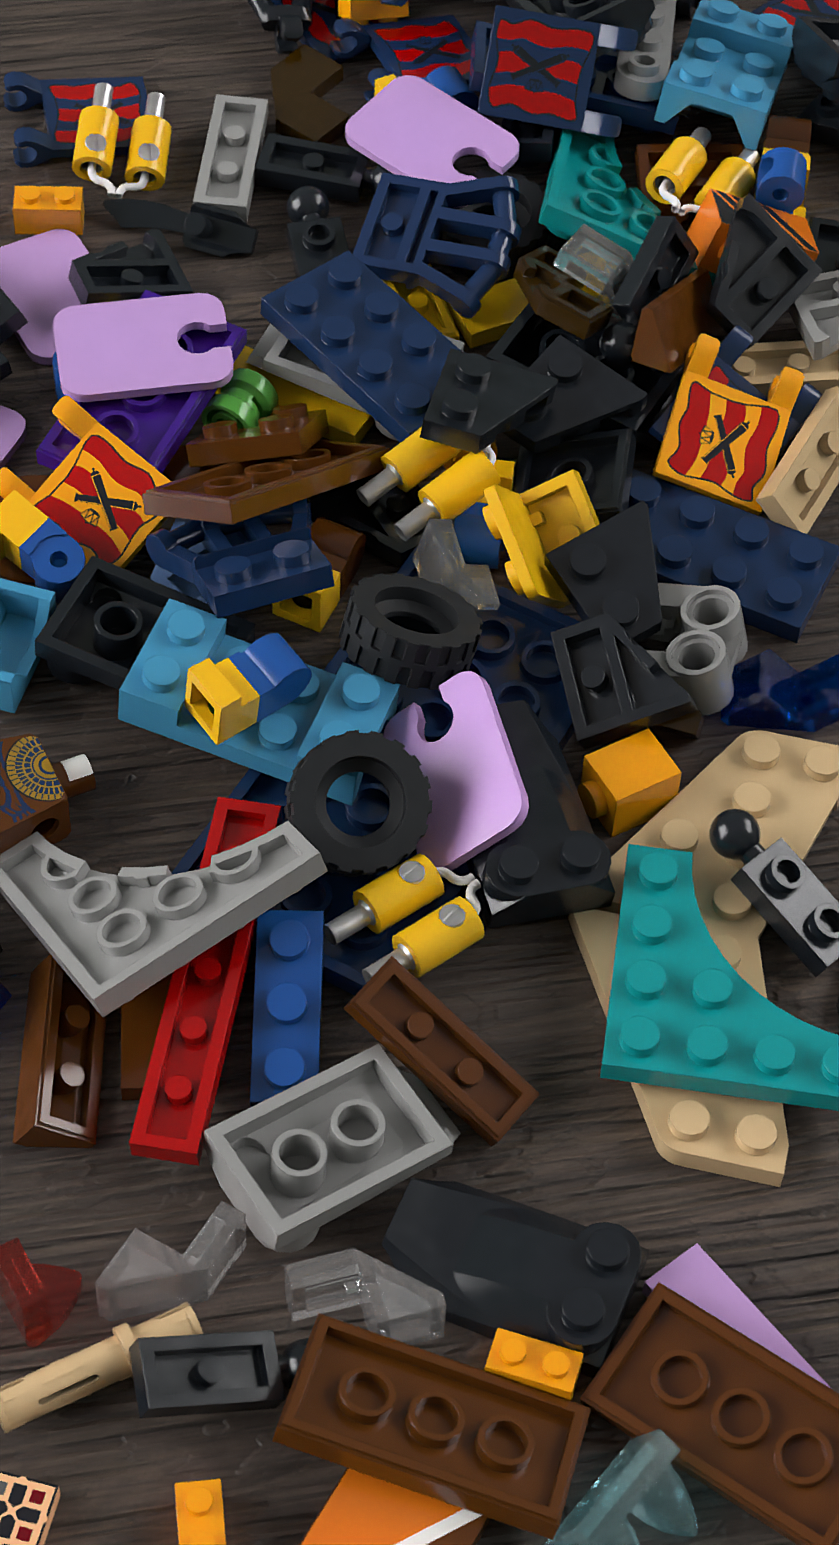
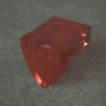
M17 1237L0 1245V1294L27 1346L37 1347L55 1333L69 1317L83 1287L82 1275L79 1271L62 1266L31 1264Z

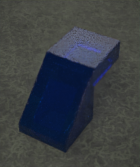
M767 649L734 666L732 673L734 696L730 703L721 710V720L727 725L816 732L839 721V654L801 672L796 671L771 649Z

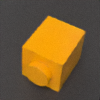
M647 728L585 755L581 784L578 785L577 791L586 814L592 819L598 818L612 838L650 821L678 795L682 772L651 730Z

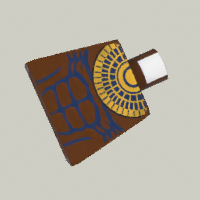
M24 734L0 739V854L36 831L52 845L67 838L71 833L68 799L96 789L95 776L85 754L51 764L39 737L35 735Z

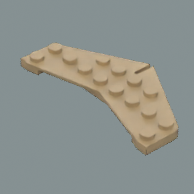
M762 730L745 732L738 736L611 857L612 863L608 873L615 890L612 905L568 914L569 923L606 1019L628 844L693 853L692 876L695 896L702 919L711 938L735 971L751 987L767 999L759 938L768 922L730 880L745 865L740 859L724 858L714 850L709 838L710 826L714 818L725 810L733 808L745 810L757 820L761 831L759 843L765 850L782 837L798 857L804 861L830 814L839 805L838 745ZM631 1082L655 1148L665 1160L678 1166L781 1187L789 1148L783 1103Z

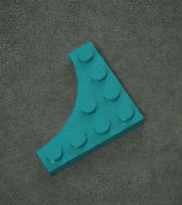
M560 128L538 223L547 226L550 232L566 240L578 239L596 247L602 255L611 260H627L633 263L656 216H660L662 211L638 188H626V183L619 176L623 166L616 152L615 138ZM694 262L688 275L699 269L696 262ZM709 272L711 282L713 285L716 274Z
M628 844L600 1078L839 1111V1035L806 1023L774 1005L751 987L724 958L711 938L698 907L692 876V852Z

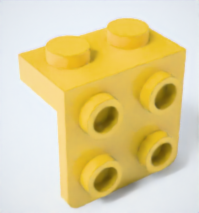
M572 469L521 494L497 484L484 489L488 505L482 508L483 516L493 537L496 540L503 539L511 559L505 562V570L515 592L520 596L525 594L531 601L557 609L571 604L544 563L545 554L600 524L579 472Z

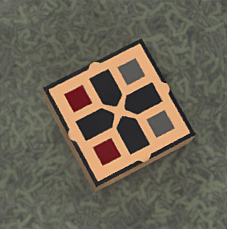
M0 1471V1545H44L61 1496L59 1485Z

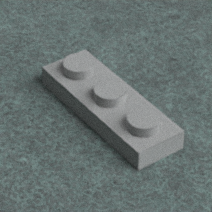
M216 94L193 204L200 202L236 212L247 223L255 184V167L261 154L268 119V99Z

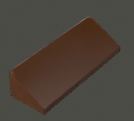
M700 267L642 308L631 354L633 362L671 373L685 363L689 347L696 343L701 333L714 338L723 333L724 329L706 311L713 287L707 269Z
M51 954L32 971L30 976L13 1143L27 1147L92 1148L96 1144L107 1015L102 1017Z

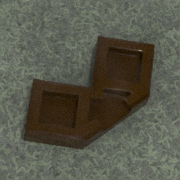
M303 44L271 68V90L274 103L275 127L278 134L331 144L345 133L346 123L350 119V115L321 99L323 95L343 81V66Z
M543 245L519 258L513 276L536 315L582 340L607 327L614 309L607 303L581 290L590 271L586 266L547 245Z

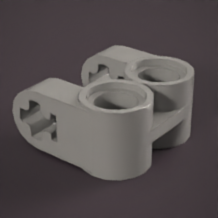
M658 583L662 625L659 632L648 638L670 642L666 652L646 651L679 686H682L695 701L697 710H700L702 715L716 713L726 707L734 696L733 669L735 664L743 659L748 650V640L740 600L734 591L719 585L696 586Z

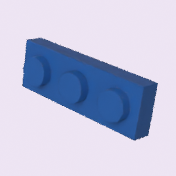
M267 910L257 917L250 1084L251 1107L320 1073L324 911Z

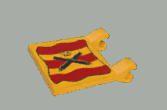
M701 333L696 343H693L688 349L683 376L652 475L758 516L762 513L763 509L755 499L775 469L791 411L804 381V374L796 369L785 366L780 375H777L772 380L767 401L708 378L720 348V341L712 336Z
M64 396L53 407L52 413L58 418L59 423L81 441L36 492L8 468L2 467L0 469V496L5 499L13 490H16L78 542L83 548L86 564L91 556H95L124 569L146 544L147 536L156 532L168 519V517L145 515L142 494L146 493V490L172 481L106 429L72 398Z

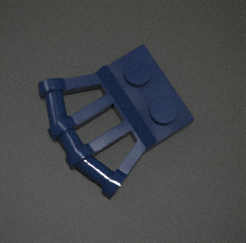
M382 172L353 255L380 279L405 283L406 288L409 290L421 286L448 302L461 316L471 319L481 309L480 300L497 280L507 277L511 266V260L508 257L510 249L518 245L522 229L517 223L515 202L519 199L520 195L518 181L511 176L502 175L445 183ZM489 202L493 205L494 216L451 208ZM440 231L485 238L489 239L490 242L488 248L442 241L438 240ZM429 263L476 270V272L463 286L430 267Z
M309 498L235 524L191 520L171 531L160 529L146 538V548L153 562L159 567L195 584L217 619L334 586L332 565L311 538L312 519ZM292 524L291 531L272 535L266 527L269 525ZM241 531L248 542L232 546L225 535ZM202 542L208 553L198 555L188 549Z

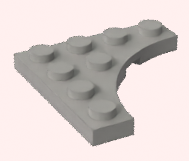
M289 821L245 844L212 855L209 867L177 874H171L168 865L122 867L118 875L91 870L86 860L63 852L36 831L0 854V893L99 1014L105 1017L227 936L243 928L247 923L290 895L295 894L328 870L320 852Z

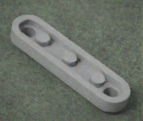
M653 0L656 8L651 15L653 25L646 33L645 39L637 44L634 51L618 50L614 88L620 95L643 102L660 99L664 81L670 68L676 0Z

